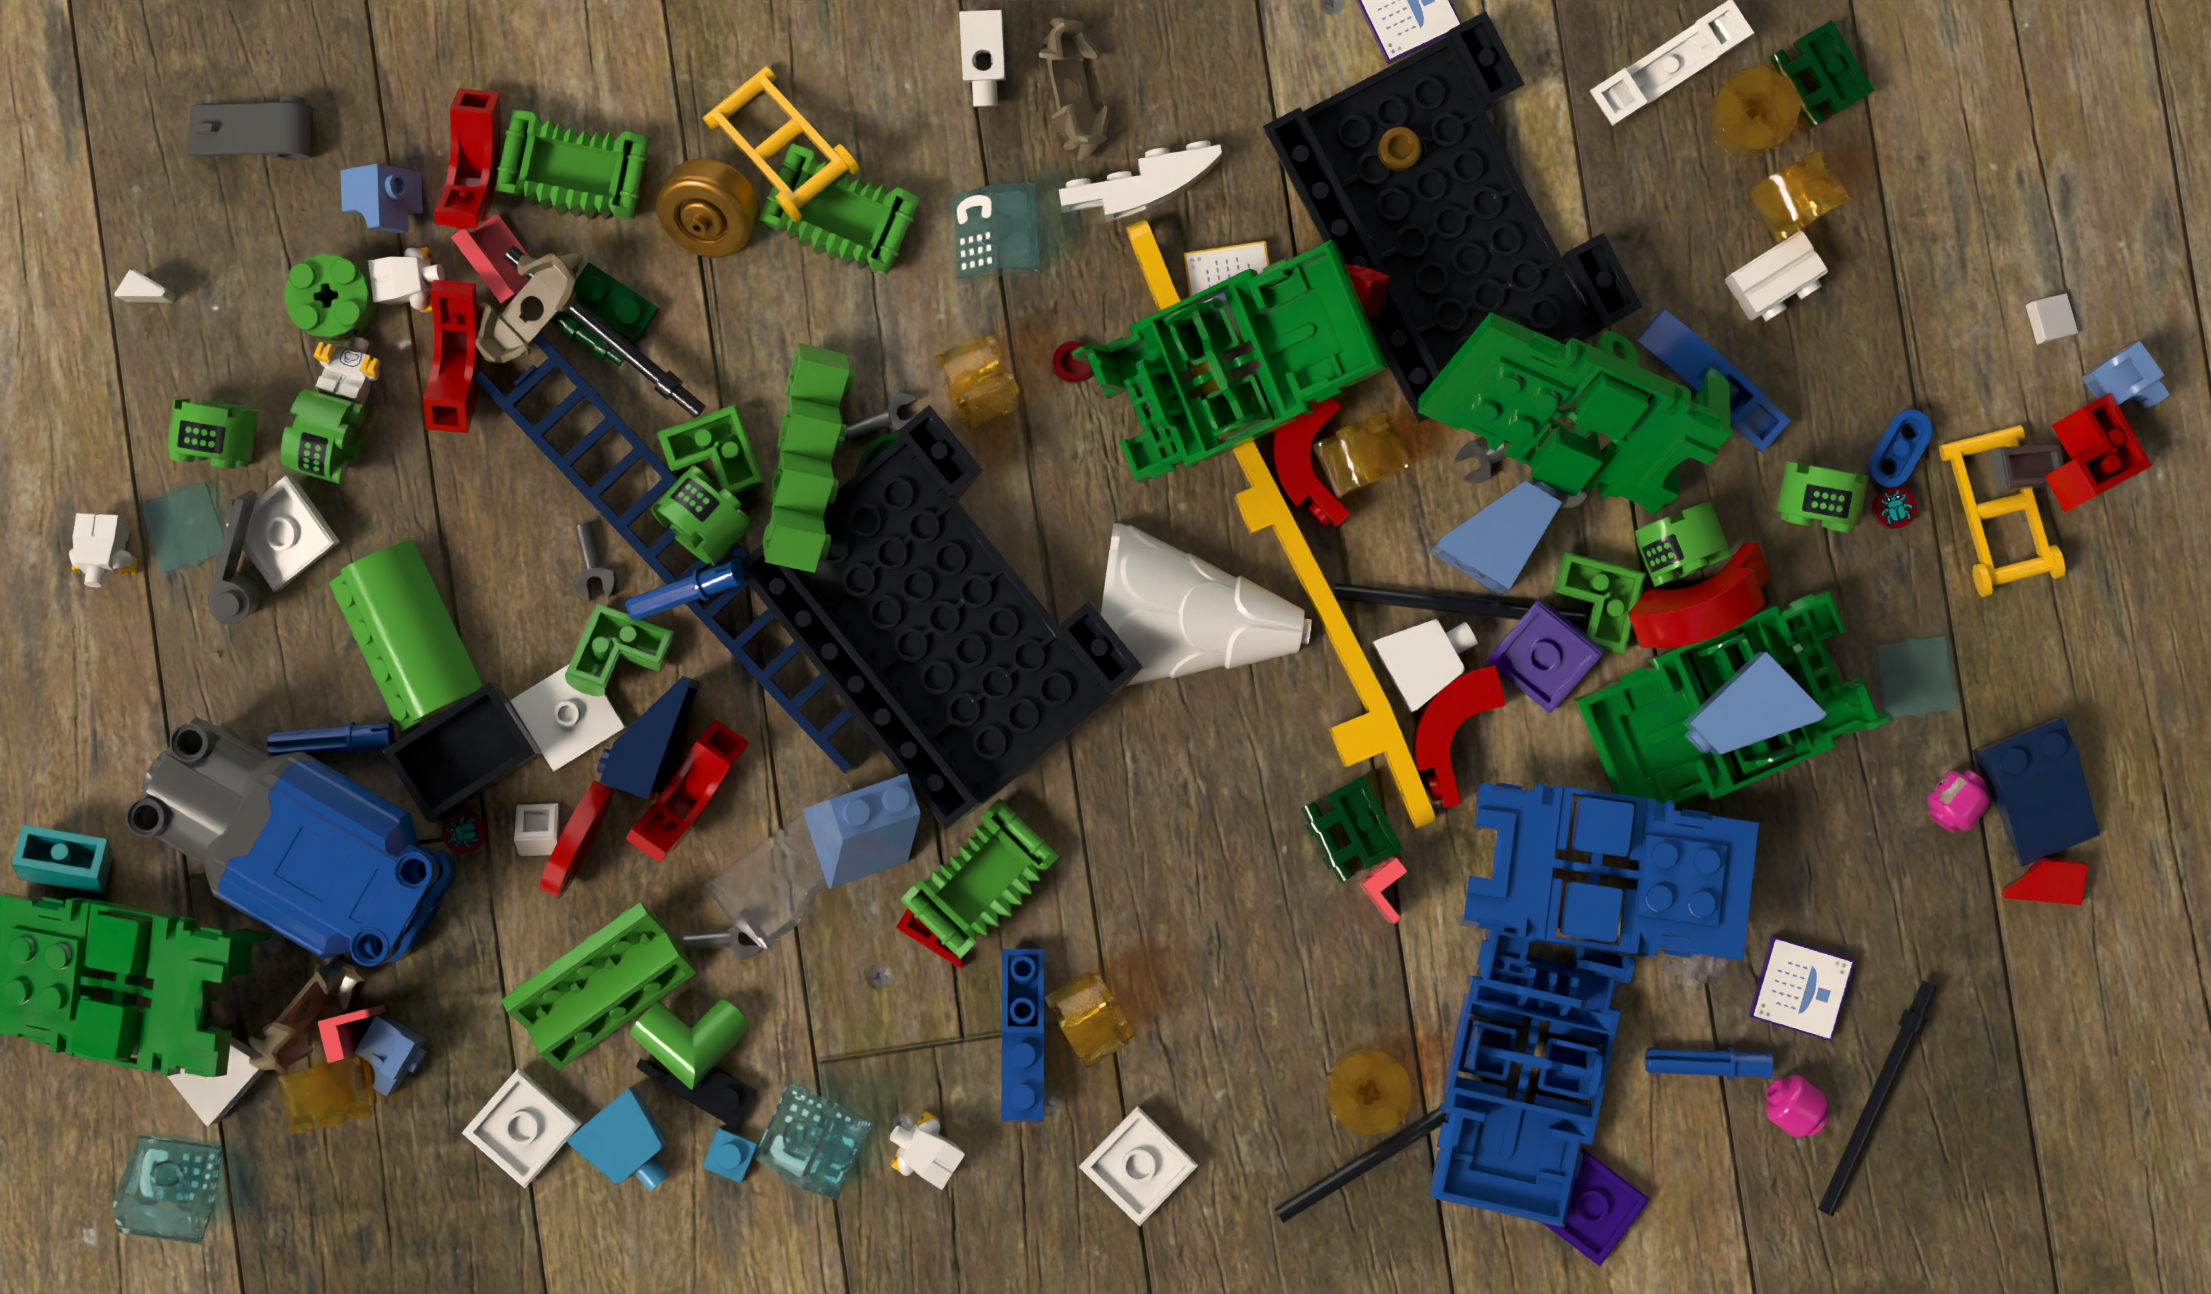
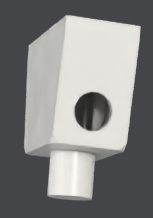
M1002 10L959 12L962 77L964 83H972L973 107L998 106L997 81H1006ZM983 53L989 54L991 67L987 70H978L976 57Z
M1434 619L1380 638L1370 645L1407 711L1411 713L1420 708L1465 671V667L1458 654L1478 643L1466 622L1445 633L1439 621Z
M215 1026L208 1028V1029H213V1030L222 1031L221 1029H219V1028H217V1027H215ZM231 1036L227 1075L202 1077L184 1073L185 1069H181L180 1074L167 1077L203 1123L211 1126L219 1123L265 1072V1070L255 1068L249 1063L250 1058L263 1055Z

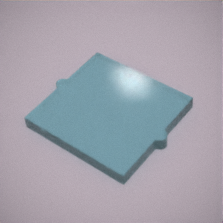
M206 482L180 491L170 489L167 495L140 503L162 573L190 564L197 567L201 564V561L220 555L225 536Z
M1945 636L1915 640L1913 637H1908L1905 639V642L1875 646L1885 712L1891 713L1892 717L1916 714L1918 718H1922L1928 712L1956 709Z

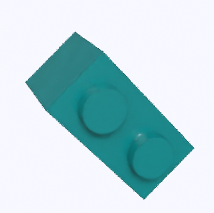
M22 825L12 866L19 880L104 894L114 853L108 839Z

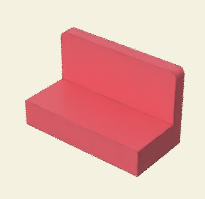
M494 215L471 233L467 229H463L451 236L500 304L506 308L527 284L529 279L525 276H520L518 270L504 259V255L512 246H516L526 256H529V254L499 215Z
M1395 857L1387 858L1357 882L1384 918L1392 924H1396L1401 918L1381 892L1407 872L1401 862Z
M385 1004L318 1021L328 1063L357 1055L354 1051L359 1045L360 1039L355 1021L386 1013Z

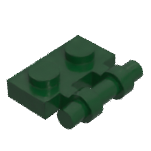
M1832 20L1793 43L1800 58L1791 62L1784 49L1769 57L1776 69L1774 73L1775 78L1780 85L1785 84L1795 101L1793 108L1799 117L1803 115L1811 129L1825 121L1817 107L1818 105L1827 101L1836 115L1874 92V89ZM1806 69L1809 70L1819 87V90L1812 94L1809 93L1798 75Z
M590 262L587 263L576 279L574 286L576 298L618 333L636 344L660 310L657 306ZM558 311L550 320L562 329L561 334L571 340L577 338L592 348V354L602 361L607 358L617 366H621L625 359L566 311Z
M1364 775L1326 795L1334 809L1331 812L1322 815L1316 801L1301 808L1308 822L1305 827L1309 835H1315L1326 856L1322 859L1328 870L1333 869L1339 883L1354 876L1347 860L1358 855L1364 868L1368 869L1403 850ZM1338 822H1341L1351 841V844L1341 849L1329 828Z

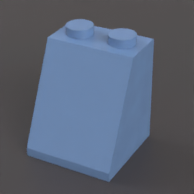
M1525 480L1432 545L1429 553L1501 595L1512 587L1562 502L1554 498L1556 491L1545 483L1534 480L1531 484Z
M1759 652L1694 711L1683 724L1689 729L1685 737L1701 753L1707 754L1710 751L1714 754H1724L1820 721L1827 714L1767 652Z
M907 773L802 809L828 889L907 863L921 815Z

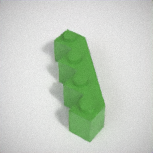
M802 343L797 345L785 391V396H789L785 416L783 415L781 418L777 450H781L777 470L773 472L769 505H772V517L769 525L765 527L763 538L764 556L767 563L815 573L819 558L826 559L831 535L826 534L823 516L827 503H834L839 485V480L835 479L833 475L831 460L835 448H842L846 436V424H842L839 405L842 395H849L854 380V370H850L847 354Z

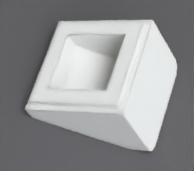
M134 269L128 271L114 294L125 302L173 303L176 299L173 292Z
M2067 293L2039 299L2025 305L2037 345L2078 334Z
M559 803L517 805L514 842L520 856L551 855L560 838Z

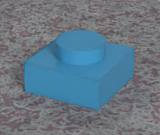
M719 1127L702 1168L742 1183L758 1142Z

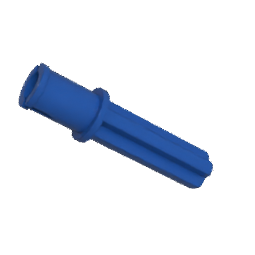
M735 559L708 570L698 568L693 571L691 577L628 599L625 604L629 617L636 621L699 598L709 601L716 593L736 586H742L744 584L742 579L744 578V572L739 562Z
M348 722L346 727L272 733L267 737V750L270 756L301 751L307 754L348 751L350 755H356L358 750L388 748L394 744L395 732L391 722L356 726L354 722Z
M1728 1047L1727 1051L1648 1048L1644 1058L1645 1069L1649 1073L1727 1076V1080L1733 1081L1734 1076L1771 1079L1773 1073V1056L1771 1052L1735 1051L1734 1047Z

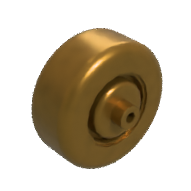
M704 158L688 160L678 165L661 188L656 204L659 221L669 237L687 251L709 258H722L739 252L753 234L761 213L760 201L755 189L739 171L720 161Z

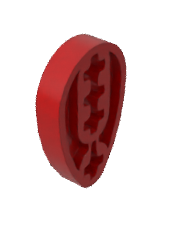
M596 780L592 782L572 814L546 864L540 880L539 890L558 899L565 894L579 871L613 797V788Z

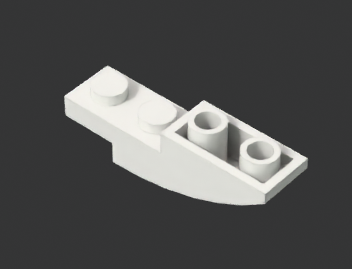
M1199 141L1186 145V151L1170 153L1169 148L1153 149L1145 152V158L1138 159L1139 176L1132 177L1130 171H1123L1108 175L1107 181L1091 184L1089 178L1069 181L1066 183V188L1059 189L1062 213L1103 206L1105 222L1150 210L1178 196L1206 176L1221 161V145L1211 146L1210 141Z

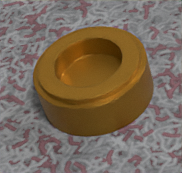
M1396 127L1388 130L1381 138L1378 146V155L1381 162L1387 168L1394 171H1404L1411 168L1421 153V143L1418 136L1412 130L1405 127Z

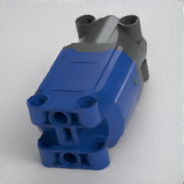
M195 717L188 724L178 726L172 732L169 740L170 746L156 758L144 778L140 799L133 802L127 809L125 815L126 824L133 834L140 837H155L202 864L214 897L322 959L350 952L357 963L364 966H376L408 957L422 933L437 913L441 900L457 872L456 863L448 853L431 851L418 843L411 813L303 751L269 757L241 741L238 734L231 728L215 726L198 717ZM436 859H438L443 866V874L439 880L437 879L439 877L440 871L439 864Z

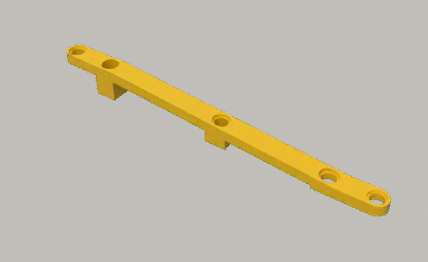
M1146 219L1126 226L1132 248L1158 311L1180 302L1181 300L1175 290ZM1187 362L1195 378L1211 371L1208 363L1193 365L1192 362ZM1215 379L1200 385L1205 398L1210 393L1220 389ZM1252 440L1233 449L1252 487L1235 495L1236 503L1249 535L1252 536L1273 528L1367 712L1364 715L1329 728L1344 767L1383 752L1414 827L1418 829L1435 822L1436 818L1390 703L1254 441Z

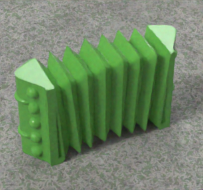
M512 110L508 130L505 131L506 140L501 164L497 168L499 173L495 187L496 193L520 201L525 197L531 205L538 200L544 210L553 204L554 209L559 215L569 209L576 218L583 211L590 220L598 210L604 220H606L611 212L620 221L634 219V208H636L637 200L640 199L639 184L643 176L642 171H644L645 163L648 161L646 157L647 147H649L650 142L649 137L623 131L615 139L611 131H609L603 139L598 131L591 137L586 129L578 136L572 127L566 132L561 123L556 126L550 119L542 125L541 120L535 113Z
M791 143L784 161L780 163L781 168L778 176L794 192L829 162L827 160L818 164L812 150ZM845 173L798 210L803 218L797 223L778 204L775 196L779 191L772 186L769 196L765 198L766 202L758 220L780 233L787 229V235L790 240L799 235L802 247L812 242L816 255L827 250L831 261L840 256L845 266L855 259L859 269L866 263H869L873 273L888 275L895 258L899 256L898 251L901 247V242L904 240L906 230H908L911 222L914 221L915 209L918 207L921 199L899 187H896L887 194L884 184L876 191L871 182L863 188L861 178L851 183L848 174Z
M1000 798L981 816L982 827L974 826L972 829L974 837L966 839L967 848L959 846V857L950 856L948 866L940 864L938 867L939 873L931 870L930 881L918 880L900 899L914 914V917L919 918L942 941V945H946L960 959L977 942L976 935L984 938L988 935L986 926L997 929L999 927L998 917L1006 919L1012 917L1011 907H1020L1022 905L1021 895L1029 897L1032 894L1029 884H1038L1041 881L1038 872L1044 873L1060 857L1045 843L1044 838L1041 839L1017 816L1018 813L1013 812Z

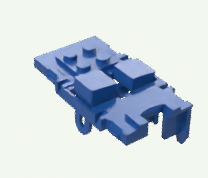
M1498 782L1496 786L1481 783L1478 788L1473 828L1497 830L1492 878L1469 876L1464 914L1459 917L1458 925L1497 931L1511 928L1516 929L1515 938L1642 957L1654 958L1657 955V950H1664L1665 955L1691 958L1692 954L1742 961L1745 950L1759 823L1716 816L1708 817V812L1687 809L1674 811L1675 802L1669 801L1658 803L1655 799L1557 785L1546 787L1543 783H1535L1533 790H1522V786ZM1573 796L1581 798L1578 799V802L1574 803L1569 844H1572L1574 850L1589 852L1588 864L1554 859L1556 849L1566 850ZM1629 852V860L1637 861L1636 870L1601 866L1603 854L1626 857ZM1553 868L1586 872L1585 884L1568 882L1566 886H1563L1560 903L1562 879L1552 878ZM1600 874L1634 879L1633 889H1625L1618 945L1555 937L1557 927L1563 935L1615 942L1618 933L1623 891L1618 888L1599 886Z
M1505 928L1504 931L1486 929V940L1481 942L1477 965H1480V968L1477 969L1476 976L1468 975L1467 983H1470L1469 993H1464L1443 1088V1093H1446L1445 1103H1440L1439 1111L1446 1113V1123L1442 1122L1437 1144L1440 1150L1437 1153L1428 1196L1565 1227L1575 1178L1578 1179L1583 1158L1581 1153L1582 1144L1592 1145L1620 1017V1009L1612 1008L1613 999L1618 994L1620 982H1631L1635 958L1621 956L1608 951L1574 947L1571 965L1527 956L1529 943L1533 941L1515 938V929ZM1470 1014L1517 1025L1522 1024L1523 1015L1531 1017L1529 1039L1525 1053L1513 1051L1517 1036L1515 1029L1469 1019ZM1540 1020L1550 1021L1548 1032L1602 1044L1600 1054L1598 1048L1547 1037L1544 1040L1541 1057L1534 1056ZM1511 1061L1522 1064L1520 1080L1514 1100L1506 1098L1507 1087L1457 1076L1458 1071L1505 1081L1508 1077ZM1531 1066L1538 1068L1535 1081L1536 1088L1584 1100L1591 1097L1589 1106L1539 1094H1534L1532 1104L1523 1102Z

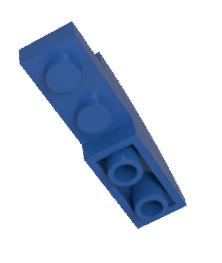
M1662 309L1635 339L1695 395L1699 390L1703 389V379L1707 370L1710 367L1719 370L1729 383L1731 426L1757 450L1764 452L1791 422L1765 397L1766 395L1666 309Z
M1002 949L1001 1121L1044 1122V949Z

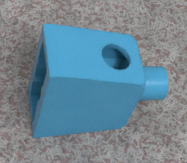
M634 1085L625 1090L566 1140L571 1147L617 1185L634 1173L650 1192L669 1176L653 1157L668 1142Z

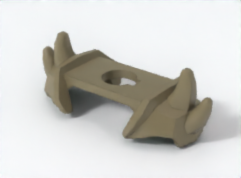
M1056 17L1049 21L1050 26L1054 28L1043 39L1042 45L1046 48L1039 52V58L1047 59L1057 107V112L1051 117L1055 122L1057 131L1066 133L1069 137V140L1063 144V148L1071 151L1079 149L1077 160L1081 162L1095 152L1099 143L1108 140L1106 133L1110 122L1111 107L1105 105L1097 115L1092 110L1083 61L1084 58L1097 60L1100 59L1101 55L1087 37L1083 29L1084 23ZM1065 78H1070L1077 86L1078 95L1074 100L1075 103H1072L1071 99L1064 93L1063 80Z
M550 253L540 259L525 255L520 257L517 266L520 276L534 273V275L508 306L497 315L495 310L487 303L481 302L479 304L484 314L476 338V347L486 361L490 363H505L522 354L529 355L531 353L529 345L558 311H566L572 306L576 297L574 290L577 278L576 273L579 270L578 265L583 259L582 254L571 253L559 257ZM531 296L537 297L543 303V314L536 321L528 320L526 322L522 318L524 314L523 304L527 298Z
M350 952L344 953V960H341L338 956L323 959L327 966L318 963L315 966L313 977L274 1022L263 1027L262 1032L266 1039L262 1040L255 1036L249 1038L248 1041L251 1046L263 1055L250 1058L249 1063L252 1066L262 1070L275 1069L278 1073L287 1074V1067L290 1064L313 1053L311 1046L297 1044V1037L330 998L337 996L343 1010H349L358 982L366 980L364 971L360 969L359 963L353 959ZM311 999L309 1009L302 1016L296 1018L299 1007L305 1001Z

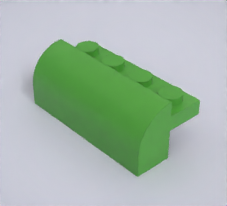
M414 540L399 543L369 554L341 569V575L329 582L335 599L340 605L354 639L360 647L400 733L414 728L439 712L447 710L483 686Z
M639 902L634 907L622 912L617 919L600 931L588 936L580 945L563 957L551 962L546 969L536 976L518 985L513 992L501 999V1002L507 1013L527 1029L539 1054L557 1070H560L696 974V971L662 919L652 908L648 910Z

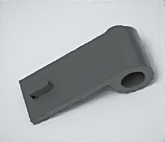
M281 96L280 103L191 105L188 155L265 154L286 160L311 159L313 107L305 105V99L296 96Z
M250 490L238 496L235 500H229L223 523L228 524L208 597L210 613L223 624L239 623L259 609L263 601V591L256 579L236 572L257 493Z

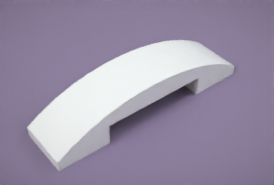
M1728 0L1697 20L1693 26L1627 69H1622L1590 90V93L1610 124L1614 126L1699 73L1748 39L1754 32L1734 1Z

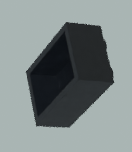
M493 682L482 686L383 750V753L427 822H439L542 755L541 750L501 686Z

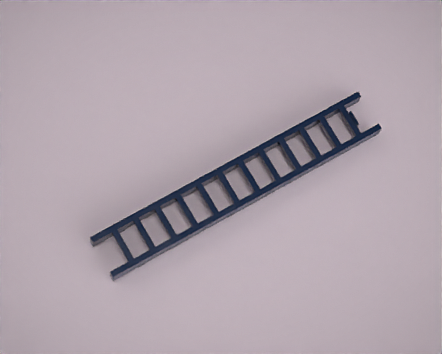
M541 332L533 341L549 358L538 368L533 364L514 382L517 387L508 396L482 371L474 377L477 383L667 585L691 577L695 569L702 568L705 570L711 564H706L698 559L677 578L658 558L676 540L675 537L677 535L670 528L651 547H648L629 527L671 488L678 478ZM558 367L577 388L539 424L534 426L516 405ZM586 397L601 412L605 419L563 457L544 435ZM615 427L634 449L591 487L573 468V465ZM643 457L662 479L620 518L603 500L601 495ZM738 542L729 549L741 562L749 556L747 551ZM742 578L744 580L742 586L727 589L708 608H705L697 599L685 603L844 774H848L854 766L831 743L829 738L854 715L846 707L820 731L800 710L803 705L828 683L820 674L793 700L771 679L801 651L796 642L791 643L764 670L743 649L748 642L775 618L769 609L765 610L736 639L714 618L749 585L748 582Z

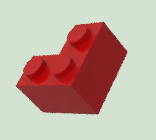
M2109 393L2052 425L2072 461L2044 477L2066 513L2150 468L2152 464L2112 394Z

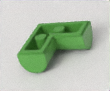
M736 404L657 432L672 473L711 459L721 488L729 491L734 497L753 491L765 484Z
M1563 552L1555 572L1552 592L1593 603L1586 635L1605 649V652L1615 654L1626 653L1632 630L1628 612L1640 599L1646 573L1570 552Z
M596 603L567 668L565 680L572 688L591 696H603L619 658L657 672H662L674 643L675 631L643 619L632 620L629 614Z
M720 999L690 1029L665 1005L657 1001L639 1018L629 1034L692 1090L748 1032L749 1023L735 1006L726 1000Z

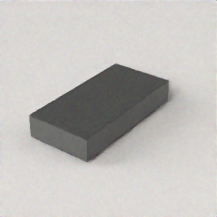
M2059 443L2003 447L1989 451L1997 492L2050 487L2044 476L2064 465Z

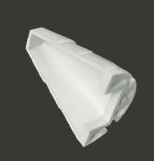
M1113 524L1101 616L1143 666L1126 686L1165 677L1173 679L1221 666L1231 669L1297 653L1301 643L1309 644L1312 619L1304 618L1305 610L1241 575L1235 578L1194 554H1186L1132 525Z

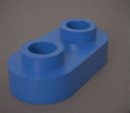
M1912 409L1905 410L1890 420L1866 464L1867 475L1876 486L1881 488L1896 487L1904 483L1910 476L1932 437V424L1924 413ZM1904 425H1909L1913 428L1914 436L1912 439L1903 437L1901 429ZM1884 460L1891 462L1893 465L1891 475H1886L1881 471V463Z

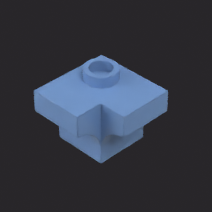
M382 164L340 170L342 212L363 215L368 229L392 233L408 232V215L423 213L421 172Z
M2140 341L2122 348L2081 377L2096 400L2111 393L2117 405L2124 401H2133L2138 403L2143 409L2158 404L2170 395L2159 380L2164 376L2163 372Z
M384 1013L375 1016L354 1053L366 1059L372 1065L375 1072V1082L372 1088L387 1097L396 1093L408 1071L413 1074L417 1071L427 1054L422 1049L427 1038Z

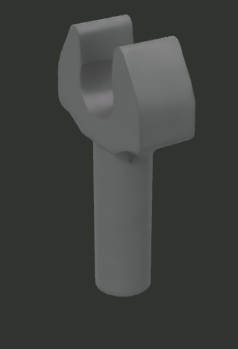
M903 393L890 395L888 398L889 405L884 412L846 424L848 440L850 441L889 427L898 431L911 420L903 421L899 419V409L914 404L916 398Z
M1476 441L1465 444L1457 453L1454 461L1460 462L1468 457H1475L1479 460L1480 467L1477 471L1466 475L1463 481L1482 483L1489 480L1493 464L1508 457L1503 455L1504 442L1496 451L1481 447Z
M591 522L575 525L583 569L580 575L572 579L574 589L585 601L590 602L591 591L589 589V582L593 578L599 577L603 582L605 595L612 597L617 584L616 573L611 569H605L599 563Z
M736 917L734 924L728 930L683 933L684 949L728 947L735 953L736 959H748L761 951L763 946H746L742 944L740 934L743 930H756L761 928L762 925L749 917Z

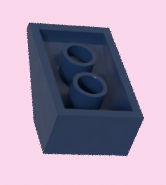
M682 676L614 741L611 749L605 748L597 767V772L602 773L599 783L647 800H657L661 795L701 682Z
M2063 718L2048 719L1972 750L1983 778L1988 784V790L2021 867L2100 835L2081 761Z

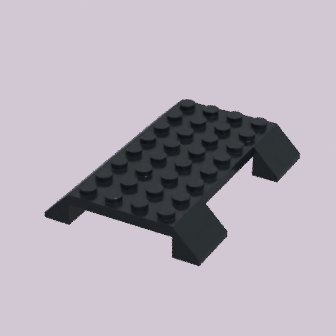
M1486 11L1450 29L1444 39L1304 111L1299 107L1263 126V130L1322 242L1325 243L1329 240L1336 242L1345 265L1367 267L1390 277L1378 316L1368 320L1383 357L1418 424L1431 419L1418 413L1419 397L1490 312L1565 345L1571 338L1584 341L1643 307L1604 233L1567 251L1561 257L1485 113L1525 86ZM1396 127H1405L1412 130L1418 136L1421 143V153L1418 160L1411 168L1404 171H1394L1387 168L1381 162L1378 155V146L1381 138L1388 130Z
M928 405L897 431L901 437L838 489L833 504L827 503L823 520L826 534L831 535L830 547L826 559L819 558L815 573L765 562L763 544L739 564L743 569L744 579L901 775L908 774L912 789L943 828L947 830L989 801L1114 698L1138 674L1143 666L1090 601L1063 623L1057 624L958 502L983 472V469L931 405Z

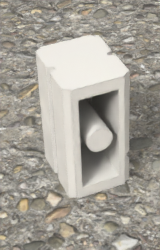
M1800 230L1730 274L1725 279V283L1739 301V305L1749 320L1753 321L1762 315L1764 320L1768 321L1787 309L1783 302L1784 300L1796 293L1800 299H1803L1822 287L1818 279L1828 273L1804 232Z

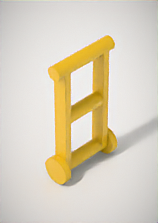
M765 66L702 117V119L712 131L719 126L779 191L775 196L776 201L786 214L797 223L803 218L798 211L801 207L846 170L855 175L861 169L841 144H838L833 149L772 84L777 78ZM764 89L789 116L790 120L753 149L727 119ZM803 132L830 162L797 190L792 192L766 161Z
M2021 425L1939 446L1941 459L1943 461H1951L1980 564L1973 566L1972 573L1976 589L1981 597L1992 595V586L2046 572H2050L2054 579L2065 576L2063 555L2056 544L2048 545L2032 489L2019 490V494L1976 504L1963 456L2002 446H2020L2019 442L2025 441V432ZM2025 509L2038 557L1994 568L1981 520Z

